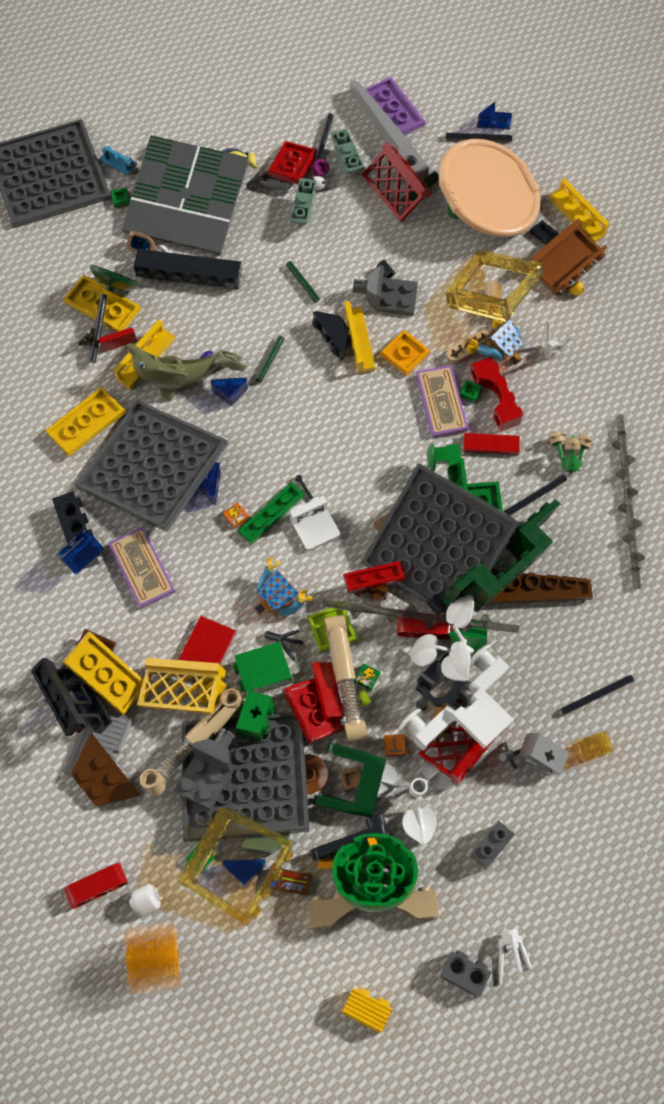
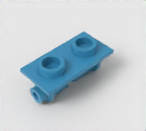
M104 146L102 149L104 156L100 161L126 175L137 165V162L133 161L130 157L127 158L109 146Z

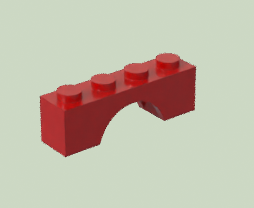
M492 357L472 363L470 374L474 382L483 386V388L492 390L499 399L500 403L493 413V419L499 431L502 432L520 425L523 417L522 409L515 403V396L513 392L509 391L505 377L501 376L498 363L494 362Z

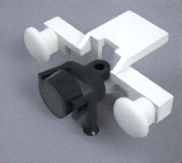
M487 644L479 649L471 658L470 667L476 665L483 672L469 685V688L474 692L473 696L460 691L464 681H456L454 687L447 694L435 698L430 692L446 678L441 670L442 663L438 660L435 661L417 679L418 684L415 690L422 697L416 703L417 709L412 711L402 721L399 731L402 732L405 729L414 738L413 741L424 751L432 740L435 741L457 721L485 749L514 720L487 693L495 681L507 673L510 666L500 657L496 660L488 652L492 645ZM428 701L436 708L446 704V708L427 725L418 717L422 711L427 709Z

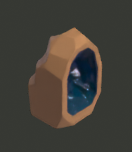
M130 231L127 249L137 252V249L155 251L156 246L152 238L143 233Z

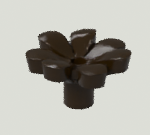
M94 327L78 341L77 345L81 346L88 343L92 346Z

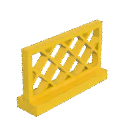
M158 658L145 659L144 665L147 669L137 706L213 714L221 678L225 677L226 673L220 664ZM158 674L161 679L152 685L150 683L151 675ZM172 676H177L179 680L172 686H169L166 680ZM190 677H195L197 682L187 688L184 682ZM208 679H214L213 686L206 690L203 683ZM164 683L167 689L158 695L155 689ZM182 684L185 691L176 697L173 690ZM201 686L204 692L197 698H194L191 692ZM153 692L156 698L150 702H145L146 695ZM171 693L174 699L168 704H164L161 699ZM189 694L192 701L186 706H182L179 701ZM207 696L209 698L208 708L200 707L198 702Z

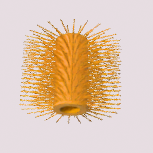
M173 921L170 926L171 932H163L165 925L163 923L162 933H158L159 923L156 931L157 934H154L156 926L154 924L153 934L149 935L150 924L146 936L147 926H145L143 936L140 937L141 926L138 937L136 938V928L134 938L131 939L132 932H134L132 927L130 937L125 943V946L126 944L128 945L125 957L126 970L132 979L131 994L134 984V993L136 994V989L139 985V994L143 983V991H145V986L148 983L147 992L149 985L152 983V993L154 983L157 982L156 993L158 981H161L159 989L161 991L162 979L166 982L167 977L168 979L171 976L175 978L176 974L180 977L179 966L181 961L177 944V930L175 932L171 928L174 924ZM176 979V981H177V985H176L177 988H178V985H179L180 982H181V979H180V980ZM171 981V982L168 984V990H169V988H170V986H171V983H172V988H174V986H175V984H176V981H173V983H172V981Z

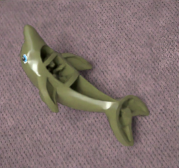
M132 343L127 344V349L132 356L134 370L145 381L159 386L161 395L167 401L172 400L178 388L199 381L220 365L236 371H244L247 368L245 364L239 362L242 358L240 355L226 350H219L217 353L204 358L182 360L175 356L157 357Z

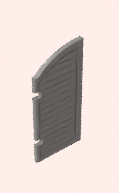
M99 696L112 723L102 734L94 732L91 725L87 724L84 730L77 736L63 773L71 775L90 734L96 737L116 763L118 758L112 755L114 751L121 752L134 718L133 715L129 714L130 709L137 710L139 697L125 714L121 715Z

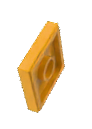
M403 330L380 352V356L407 377L430 354L431 350L407 331Z

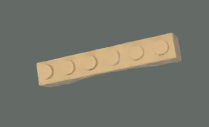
M430 887L418 888L417 892H412L405 902L394 909L409 915L415 920L437 919L439 913L436 890H431ZM334 895V899L325 900V896L312 897V901H308L310 930L332 928L339 920L360 909L347 903L340 895Z

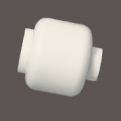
M146 884L132 892L129 903L135 914L146 916L160 908L163 896L158 887L155 888L151 884Z

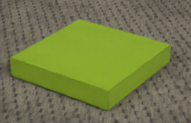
M344 604L307 615L319 653L330 650L324 618L344 615L348 642L357 641Z

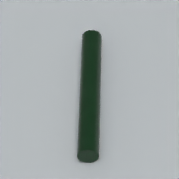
M288 261L286 263L287 268L315 303L319 302L320 297L292 261Z
M279 335L255 378L257 382L261 383L285 340L283 336Z

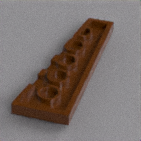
M492 568L491 573L495 577H497L501 572H505L502 570H497V568ZM532 572L522 573L488 604L592 600L591 579L568 576L560 577L550 574L537 575Z

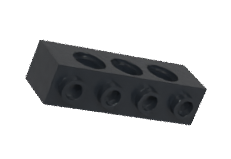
M74 491L52 498L77 571L100 564L98 557L101 555L98 546H93L92 540H95L91 529H87L86 526L89 523L87 515L82 513L80 509L83 507L80 496L76 497ZM76 512L73 516H68L69 513ZM81 528L79 532L74 533L75 529ZM83 544H86V545H87L86 548H84V549H79V547H80L81 545H83Z

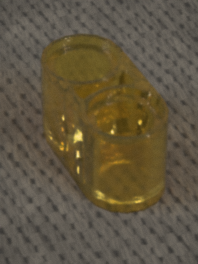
M607 731L582 738L571 744L579 764L615 751Z

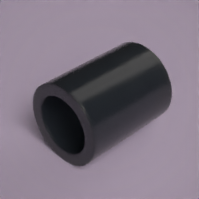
M386 260L380 261L376 269L380 265L384 266L383 277L391 279L395 271Z
M437 594L427 602V605L436 615L442 614L448 608Z

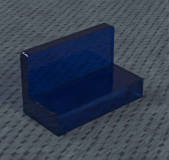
M83 529L55 556L77 575L104 548L91 532Z

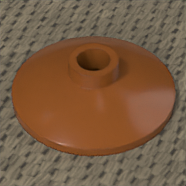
M305 754L306 773L312 775L310 779H306L307 794H314L320 791L326 784L328 769L324 761L318 756Z

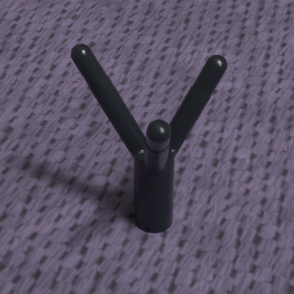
M299 629L282 635L266 631L264 635L266 639L276 642L280 641L281 646L292 661H295L296 658L284 641L301 645L304 643L301 640L287 638L299 633Z
M504 742L505 752L499 755V759L501 761L509 760L512 767L517 769L513 758L520 753L521 749L513 752L509 751L507 742Z

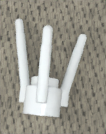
M549 320L546 322V347L544 353L546 358H555L559 352L563 351L573 336L569 335L561 345L556 340H550Z
M516 929L501 932L502 938L498 939L499 985L502 984L504 946H506V950H513L519 973H522L518 948H520L528 969H532L522 942V936H519Z

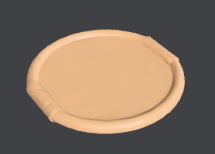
M469 139L456 143L443 156L439 167V186L452 212L468 226L490 236L511 237L526 231L535 222L540 209V189L527 164L511 150L489 140Z

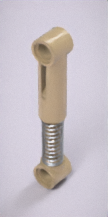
M340 615L324 618L336 683L340 685L343 709H345L344 712L346 713L344 728L347 743L368 740L366 724L361 719L360 713H358L360 711L358 710L359 706H357L359 703H356L358 700L356 699V692H354L356 689H354L355 686L353 685L356 676L347 637L345 617Z
M233 688L225 690L221 695V700L214 706L213 714H206L184 736L185 739L184 742H181L182 745H179V748L176 747V750H173L174 753L171 752L166 761L163 760V763H160L161 766L156 767V769H147L141 774L140 784L149 795L158 796L163 793L166 787V780L171 776L170 773L173 774V770L176 771L175 768H179L178 765L181 766L180 763H184L183 760H186V757L189 758L188 755H192L191 752H194L191 747L194 742L211 739L234 715L241 713L244 700L238 690Z

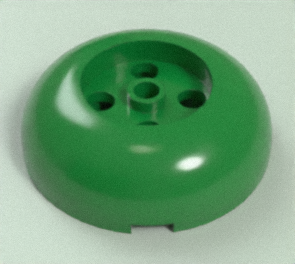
M364 834L353 838L355 843L343 845L338 850L332 865L334 885L340 896L353 907L367 912H384L398 907L412 894L417 883L418 864L414 853L409 851L399 839L386 834ZM370 837L375 838L378 844H373L369 847L368 841L362 843L361 841L364 838Z

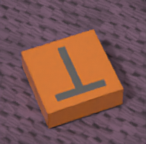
M404 734L384 735L385 757L406 755Z

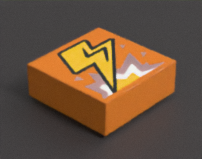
M238 502L223 512V516L234 529L249 519V515Z

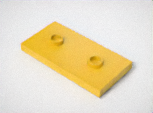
M84 274L63 298L65 304L96 321L100 295H108L103 325L114 332L127 329L142 310L140 305L116 292L106 290V286Z
M100 387L46 429L45 432L70 458L123 416L126 410L103 387Z
M88 632L62 661L68 669L121 715L125 714L140 695L144 679L91 632Z

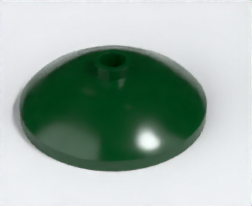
M93 264L89 266L94 277L106 285L105 289L115 293L116 289L130 291L139 288L141 283L108 269Z

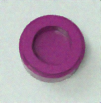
M318 159L312 164L314 175L323 177L328 174L330 167L326 160Z

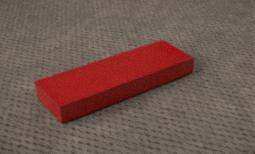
M464 433L463 452L519 455L520 436Z
M399 561L343 574L348 594L402 582L405 579Z
M313 662L311 669L324 720L342 719L345 714L332 663Z

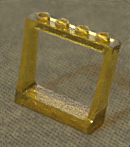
M478 250L446 291L447 307L507 322L521 301L544 274L543 264H539L535 260L531 262L526 261L521 257L513 258L508 257L506 254H495L490 250L487 252ZM480 265L527 274L526 278L506 299L464 290Z
M227 806L220 807L177 882L241 923L248 925L252 918L256 919L261 913L262 908L259 906L263 899L266 901L273 891L270 887L273 881L277 882L282 876L283 870H281L284 862L288 863L294 854L291 850L296 842ZM231 820L282 845L281 851L245 913L198 882L200 873Z

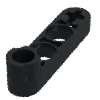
M377 814L366 819L368 827L366 830L311 849L312 860L317 861L335 855L343 845L355 843L353 838L371 833L389 835L390 833L383 814ZM364 838L361 843L368 841L367 838Z

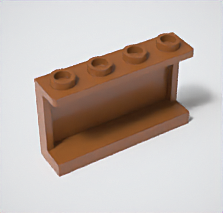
M579 218L532 256L526 266L555 295L560 291L565 292L570 287L572 281H578L582 276L581 273L584 271L588 272L594 266L593 263L595 261L600 262L606 255L604 252L607 246L604 245L602 248L598 246L581 229L583 222Z

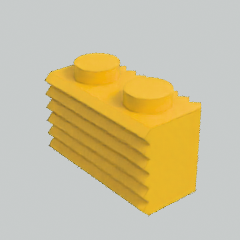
M360 986L358 989L353 988L342 1010V1014L381 1034L393 1009L389 1007L390 1002L379 996L377 1000L370 997V991Z

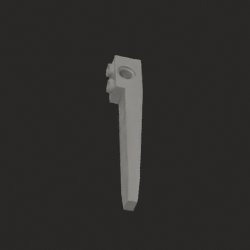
M351 81L350 91L386 143L396 148L422 180L426 178L429 174V167L413 145L358 81Z

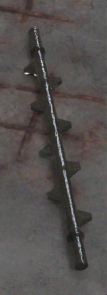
M620 414L616 416L618 440L611 443L612 447L620 450L622 470L617 471L616 476L623 480L625 502L618 506V510L626 513L628 534L623 536L622 540L629 544L633 588L639 589L641 588V567L639 562L644 560L645 556L637 550L635 529L641 527L643 523L634 518L632 497L637 495L638 491L631 487L629 465L636 462V458L627 453V432L625 431L624 415Z
M374 598L370 605L325 599L322 602V607L350 611L352 618L355 620L363 612L385 615L389 623H393L398 617L423 620L426 629H430L435 622L449 624L446 619L447 610L443 615L417 612L413 604H410L406 610L381 607L377 598ZM484 614L479 620L471 619L466 627L461 628L463 633H467L471 627L496 630V632L519 633V625L500 623V621L491 622L487 614Z

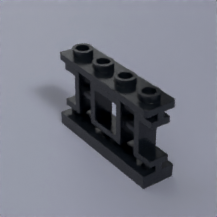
M42 658L33 667L31 672L65 736H72L75 732L81 733L87 724L91 725L94 732L102 734L112 723L97 693L64 664L60 669H56L52 661L48 658ZM69 692H73L77 701L73 700Z

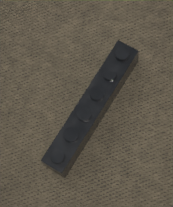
M137 249L134 271L135 275L140 278L239 289L242 264L241 261Z

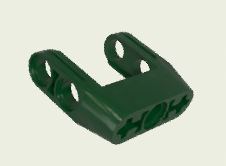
M328 742L327 751L332 752L336 756L364 763L355 800L351 802L325 794H314L312 803L348 814L370 818L374 811L387 759Z

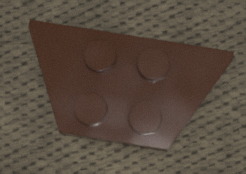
M90 734L71 772L72 777L96 807L139 797L141 794L96 737Z

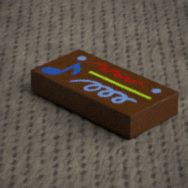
M270 867L266 889L308 896L312 874Z

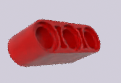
M400 613L397 615L396 634L400 637L420 638L431 634L436 636L437 639L449 640L451 638L448 633L454 631V624L447 622L446 615Z
M115 863L67 885L63 890L70 908L75 909L127 885L128 880L121 863Z

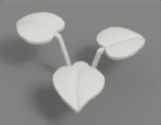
M466 595L453 601L446 613L447 622L454 624L453 629L461 641L453 643L451 649L439 645L436 646L437 638L434 635L427 634L420 637L411 651V659L416 665L421 667L430 665L436 658V650H443L449 652V656L442 661V673L447 678L455 681H469V668L471 658L474 656V649L466 644L467 640L463 638L458 627H466L472 618L474 609V597L472 595Z
M454 759L443 760V766L451 771L455 766ZM425 762L421 772L427 780L416 778L412 783L394 784L397 780V773L392 766L386 764L377 797H389L392 794L393 788H409L410 794L413 797H417L416 810L411 809L405 813L402 826L408 836L421 845H425L434 835L437 819L431 808L425 807L420 809L421 796L427 791L429 782L433 788L445 790L453 784L451 778L428 762Z

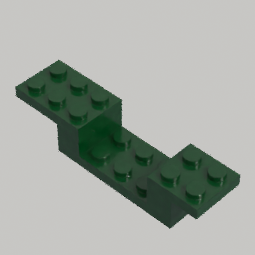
M556 499L550 504L546 502L537 513L534 512L527 519V522L521 523L516 528L505 548L517 561L511 563L505 572H501L495 577L482 563L476 568L471 566L462 578H457L451 584L452 586L445 592L447 596L442 602L448 607L460 596L472 595L474 597V610L478 613L539 559L553 543L539 527L550 518L561 504Z

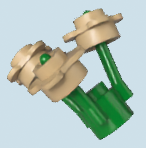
M552 432L549 439H546V442H550L551 446H557L561 467L564 468L565 472L580 471L583 452L590 449V445L594 444L592 439L587 435H579V437H567V441H565L564 436L567 435L566 432ZM561 444H565V449H570V455L566 456V459L564 458ZM575 449H580L578 459L577 455H575Z

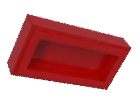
M133 327L98 338L103 353L129 343L137 342Z

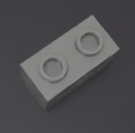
M529 733L525 737L518 756L525 759L526 764L539 768L542 774L552 776V774L561 775L569 752L540 733Z

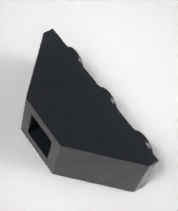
M314 311L313 327L320 331L323 341L330 345L332 354L335 357L337 356L340 361L344 360L350 338L349 327L339 315Z

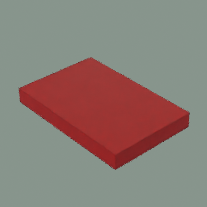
M285 141L268 170V176L298 185L300 178H304L317 149Z
M200 616L178 660L218 663L221 665L236 634V630Z
M314 678L285 687L282 690L309 744L344 730L340 719L324 720Z

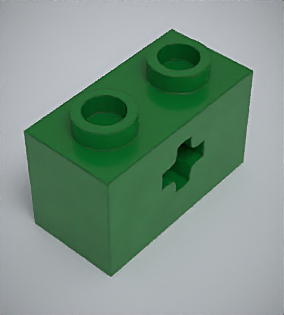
M252 691L247 692L236 727L238 735L262 741L264 734H267L269 730V716H272L275 710V704H273L271 696Z

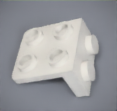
M325 496L315 497L309 503L297 505L290 511V521L306 550H312L340 536V532L327 510Z

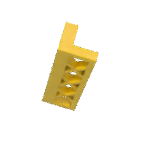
M566 178L562 179L559 189L549 195V200L571 223L579 218L583 222L581 229L596 243L606 236L610 223Z
M345 301L344 315L346 324L350 329V342L357 373L375 371V363L362 307L351 308L350 301Z
M158 319L136 346L154 356L160 357L175 340V336L166 331L163 321ZM130 353L113 370L116 381L130 390L141 379L133 368Z

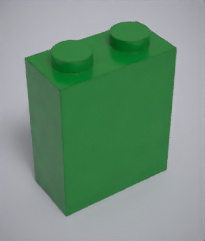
M280 641L234 655L236 662L232 664L235 674L239 673L241 680L238 681L241 693L245 692L246 695L248 691L263 693L292 684V677Z

